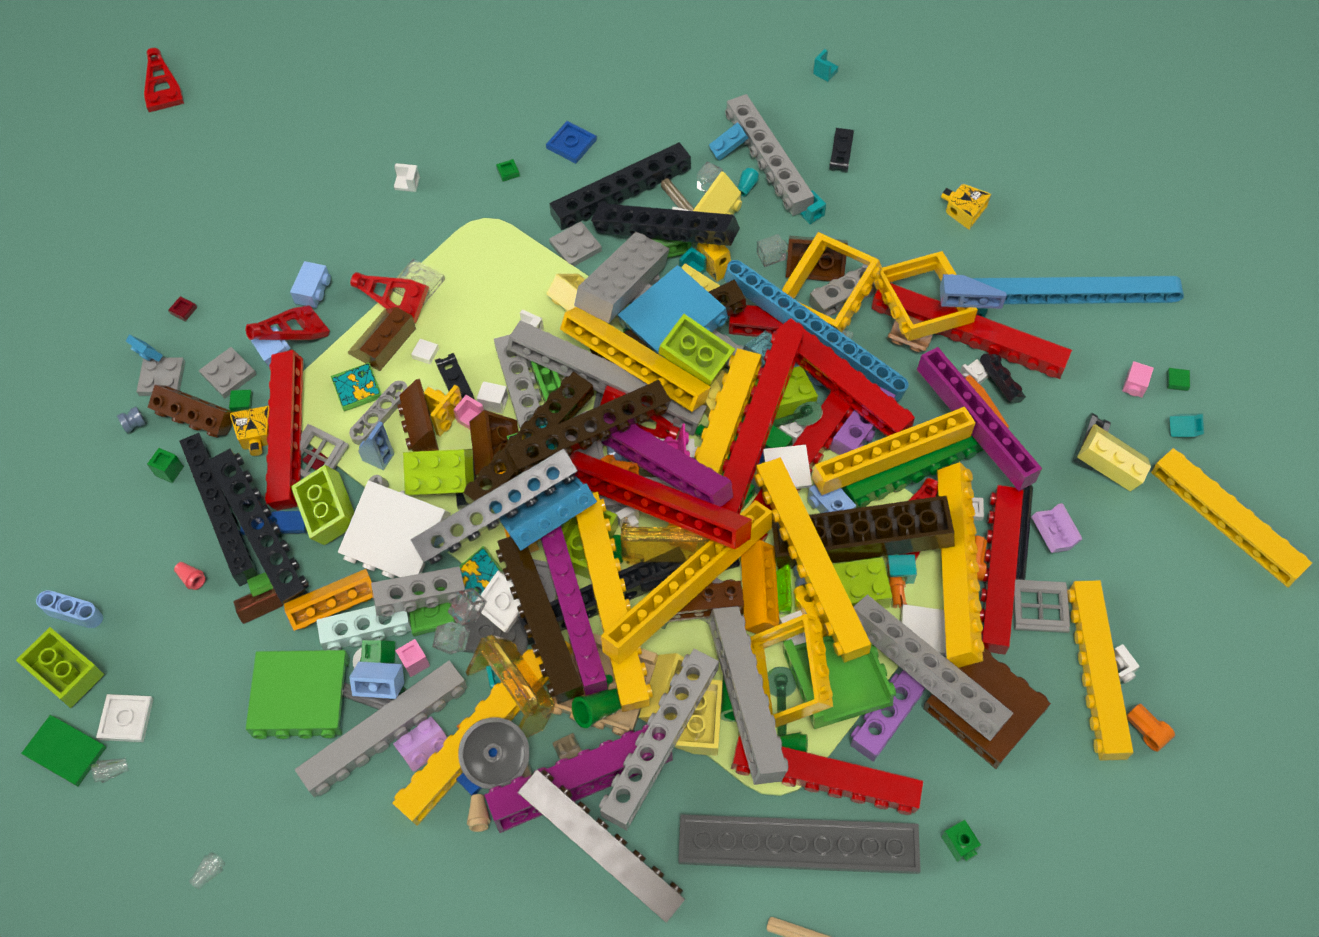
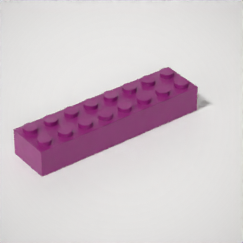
M646 724L642 730L637 732H626L620 739L613 742L612 740H607L596 749L583 750L572 759H561L555 763V766L548 769L542 767L537 770L540 773L543 769L555 778L552 783L558 788L563 785L573 794L570 799L576 802L611 787L615 776L618 773L621 775L625 769L623 764L629 753L633 754L637 748L635 745L637 738L641 733L645 734L649 726ZM656 733L653 738L655 740H663L665 735L663 733ZM672 752L668 757L666 763L673 761ZM645 753L641 756L644 761H650L654 757L651 753ZM634 773L629 777V779L640 774ZM531 776L515 778L511 781V784L504 787L496 786L490 789L489 793L485 794L499 833L543 815L518 793L519 789Z

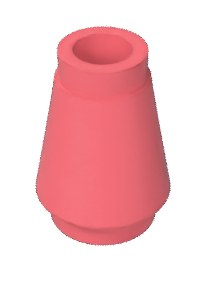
M179 562L175 566L174 572L188 589L197 590L205 583V576L201 570L184 562Z

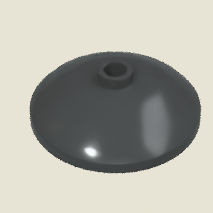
M498 717L485 718L474 723L464 733L458 749L459 764L464 775L475 785L485 789H492L496 786L504 787L511 784L512 780L521 777L529 760V744L523 731L513 722ZM491 748L497 750V754L494 757H490L488 754Z

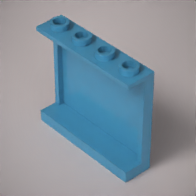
M677 265L618 314V318L622 327L631 329L645 344L659 354L661 343L683 314L710 332H713L717 327L723 326L728 319L725 306Z
M550 470L548 478L551 480L557 479L560 474L559 470ZM578 478L568 485L563 483L556 487L558 490L547 497L544 494L537 498L538 502L529 508L524 506L518 510L520 512L518 515L511 519L506 517L500 522L521 551L595 504L597 501L588 485L583 484ZM537 480L529 484V490L537 491L540 488V482ZM516 491L510 495L511 502H518L521 499L520 492ZM494 503L491 508L495 514L501 512V503Z

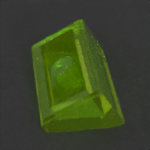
M785 565L776 571L779 614H790L792 609L791 567Z

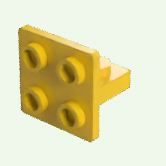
M454 385L446 396L442 391H435L430 387L424 392L434 429L438 436L447 432L456 418L454 408L462 400L460 389L457 385Z

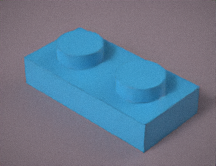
M737 122L710 143L709 146L715 157L720 161L749 139V137Z
M130 334L126 339V342L132 346L130 349L148 361L152 358L159 362L163 356L148 343Z

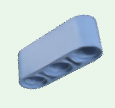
M51 590L43 591L37 596L36 604L50 617L87 628H95L103 620L102 613L91 602Z

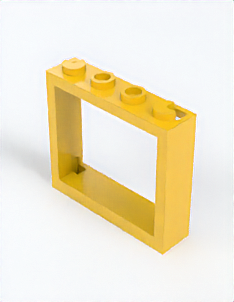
M818 232L782 291L794 299L826 247L867 265L866 271L836 319L802 304L842 333L846 326L850 325L854 313L859 311L864 297L869 295L875 279L880 277L879 273L882 270L879 259Z
M943 251L883 267L879 273L880 277L874 281L875 287L882 294L884 303L889 306L893 319H896L900 332L905 335L908 341L970 324L975 320L977 308L957 307L959 312L913 325L890 284L893 281L935 270L941 281L943 274L957 275Z
M808 614L750 637V647L752 653L756 655V667L758 673L763 678L762 687L764 694H767L769 698L770 714L775 718V728L833 707V693L830 688L829 668L825 655L826 647L822 635L823 627L819 618ZM805 632L814 700L773 714L764 648Z

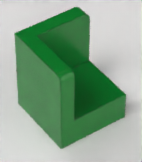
M161 448L157 449L147 463L156 477L170 483L175 481L184 467L175 454Z
M362 640L361 662L394 664L396 641Z

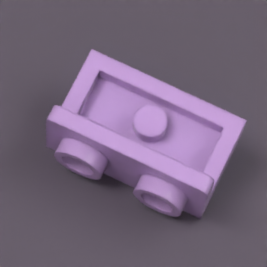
M1062 503L1056 505L1052 510L1036 512L1031 516L1051 553L1071 550L1082 540L1079 531Z
M429 717L413 730L403 735L393 745L414 772L426 764L433 753H438L441 750L447 737L435 720Z

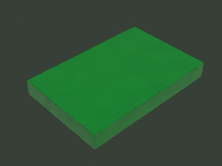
M49 715L21 754L78 787L107 747L56 717Z

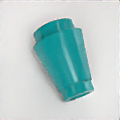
M746 168L742 171L737 187L742 197H746L759 181V173L755 169Z

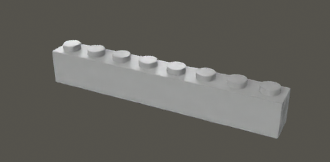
M739 607L715 608L710 614L708 624L753 783L758 785L781 782L788 771V762L782 754L781 738L776 734L775 718L770 714L769 698L767 694H764L762 687L763 678L758 673L756 667L757 659L750 647L751 638L745 630V618L741 615Z
M450 660L294 770L314 798L317 795L325 794L331 785L337 781H343L350 775L352 770L367 764L370 760L369 758L376 753L385 751L390 743L396 739L399 740L408 733V730L425 721L433 712L441 711L447 702L462 696L467 689L465 680Z

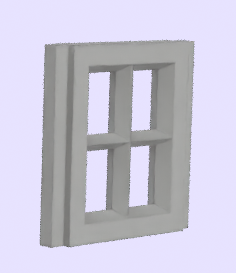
M307 424L301 434V456L305 452L313 457L305 470L301 468L300 476L305 478L311 474L308 471L316 458L325 462L324 465L335 469L349 444ZM314 435L323 439L315 453L306 449ZM326 441L335 445L328 459L318 455Z
M1015 580L1013 603L1015 630L1069 633L1070 621L1066 582ZM1021 592L1038 593V604L1022 603ZM1042 593L1059 594V605L1043 604ZM1022 607L1039 608V619L1022 618ZM1043 608L1060 609V620L1044 619Z

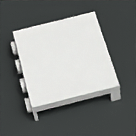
M368 480L338 553L345 555L344 560L356 564L357 560L363 562L362 567L369 570L381 569L383 570L382 575L394 579L395 575L405 577L421 574L426 563H423L410 539L446 519L451 513Z

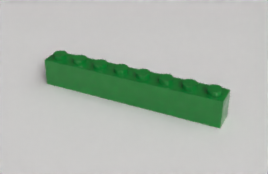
M971 435L969 438L844 486L841 489L854 502L856 508L866 507L876 499H884L891 492H899L911 483H919L926 476L938 474L937 470L959 463L963 459H971L984 449Z

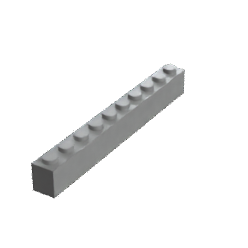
M521 320L509 336L507 350L565 377H569L574 371L593 384L594 390L604 394L607 385L626 394L647 385V383L605 358L592 354ZM670 398L671 402L668 410L661 416L673 423L674 426L679 427L680 430L682 424H685V432L693 436L707 406L702 405L691 412ZM641 402L647 407L651 406L648 402Z

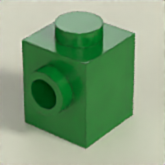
M966 820L946 830L941 837L957 862L962 859L967 862L978 855L976 851L981 844Z

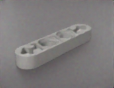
M404 381L393 382L351 427L349 434L354 444L360 445L362 441L367 439L379 421L384 424L398 409L397 404L401 403L399 395L402 392L398 391L396 393V390L403 389L404 391L408 387ZM384 402L392 403L387 409L381 408ZM372 416L378 417L376 423H368V419ZM363 432V436H356L357 433L361 434Z

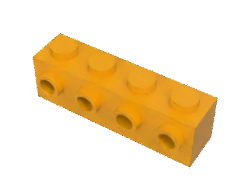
M759 540L741 555L745 630L755 634L779 625L775 546Z
M367 569L284 603L285 613L293 630L306 628L311 623L316 622L317 619L330 617L332 614L345 611L353 605L372 599V580Z

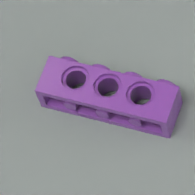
M880 387L885 394L895 399V394ZM854 410L834 436L830 450L841 455L862 447L866 442L870 443L877 428Z
M904 670L900 675L896 673L890 682L893 683L896 693L903 694L905 699L899 700L894 696L893 706L867 713L863 718L866 722L862 727L858 725L850 736L853 738L851 747L872 762L879 756L926 689ZM882 711H890L893 716L885 717ZM876 728L880 734L872 735L868 729Z

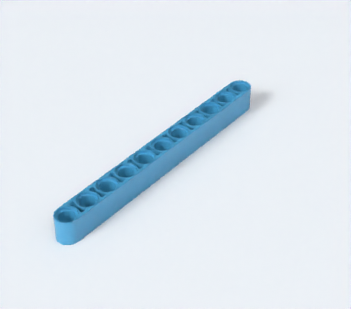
M732 260L728 263L724 276L726 283L735 279L746 298L783 324L790 318L796 323H800L806 331L815 335L826 347L832 348L835 354L847 360L855 370L862 372L870 382L895 394L896 401L902 399L909 386L905 377L741 261Z
M1177 276L973 278L1006 292L1007 296L1004 304L1173 303L1184 298L1181 279Z

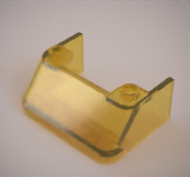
M628 517L623 518L621 527L622 560L630 565H635L639 562H686L710 541L708 538L681 527H628Z
M494 635L481 638L465 673L469 676L486 669V666H491L524 714L518 727L523 731L526 738L543 731L554 711V699L550 698V695L517 650L515 643Z

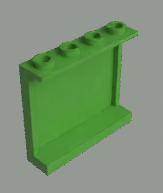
M832 636L823 637L826 647V661L829 668L830 688L833 693V707L809 716L814 729L893 706L896 690L893 683L888 682L886 667L883 663L880 664L878 650L874 645H871L869 654L844 663L842 657L837 656L834 651L833 643L835 642ZM792 639L784 641L783 654L803 703L814 700L806 642L794 646Z
M345 650L256 651L246 731L255 739H266L267 736H275L279 739H288L289 736H298L303 739H310L312 736L334 738L335 735H342L340 718L345 668L349 667L350 662L347 652Z

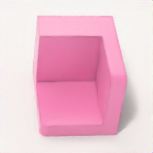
M465 395L454 408L456 420L459 424L470 430L469 421L481 413L484 408L481 403Z
M416 639L395 650L410 677L430 666Z

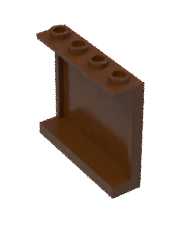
M984 648L982 652L983 661L963 666L959 669L1013 712L1012 716L994 738L989 741L934 694L926 701L923 709L992 767L997 769L1041 715L1046 712L1051 703L1044 694L1032 689L1024 678L1017 677L1005 663L997 661L992 657L991 652Z

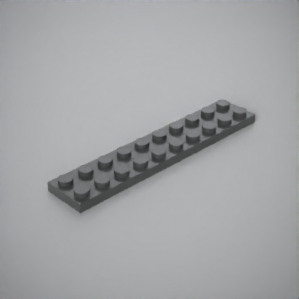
M680 814L679 864L920 874L919 824Z

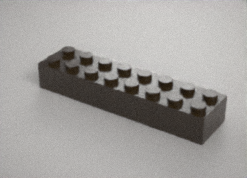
M947 495L809 515L832 563L954 547V528ZM772 520L778 570L793 569L794 566L798 565L796 559L792 560L788 552L789 544L787 540L783 541L781 538L779 523H775Z

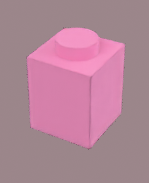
M1133 361L1122 391L1142 398L1148 388L1154 368Z

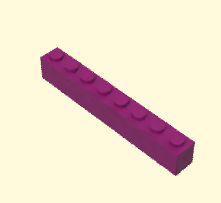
M939 347L922 354L917 371L951 411L962 407L967 409L976 422L971 435L1018 491L1035 483L1042 467Z
M610 418L604 419L608 424L614 423ZM636 424L631 425L628 430L622 433L619 431L615 432L607 440L601 441L605 446H609L618 454L637 463L638 466L681 492L720 507L733 498L732 483L727 477L718 474L712 468L706 467L696 459L687 456L681 450L668 445L667 442L656 438L650 432L639 428Z
M560 525L541 537L540 540L586 696L607 690V680Z

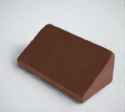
M274 588L255 597L250 593L233 601L236 613L243 624L283 606Z

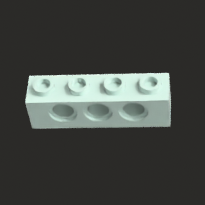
M375 606L317 619L320 644L324 650H341V648L348 646L357 647L362 645V640H383L385 637L393 635L402 636L411 631L409 612L401 611L395 612L391 616H376ZM391 619L389 624H382L385 620ZM369 625L367 629L360 630L362 626ZM342 630H348L346 634L339 635Z

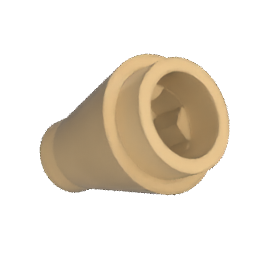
M475 794L471 796L467 825L473 832H482L488 829L491 821L485 803V796Z

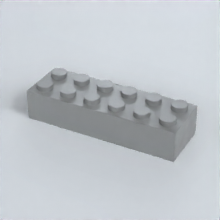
M635 232L578 286L574 306L610 323L665 267L670 248L643 234Z

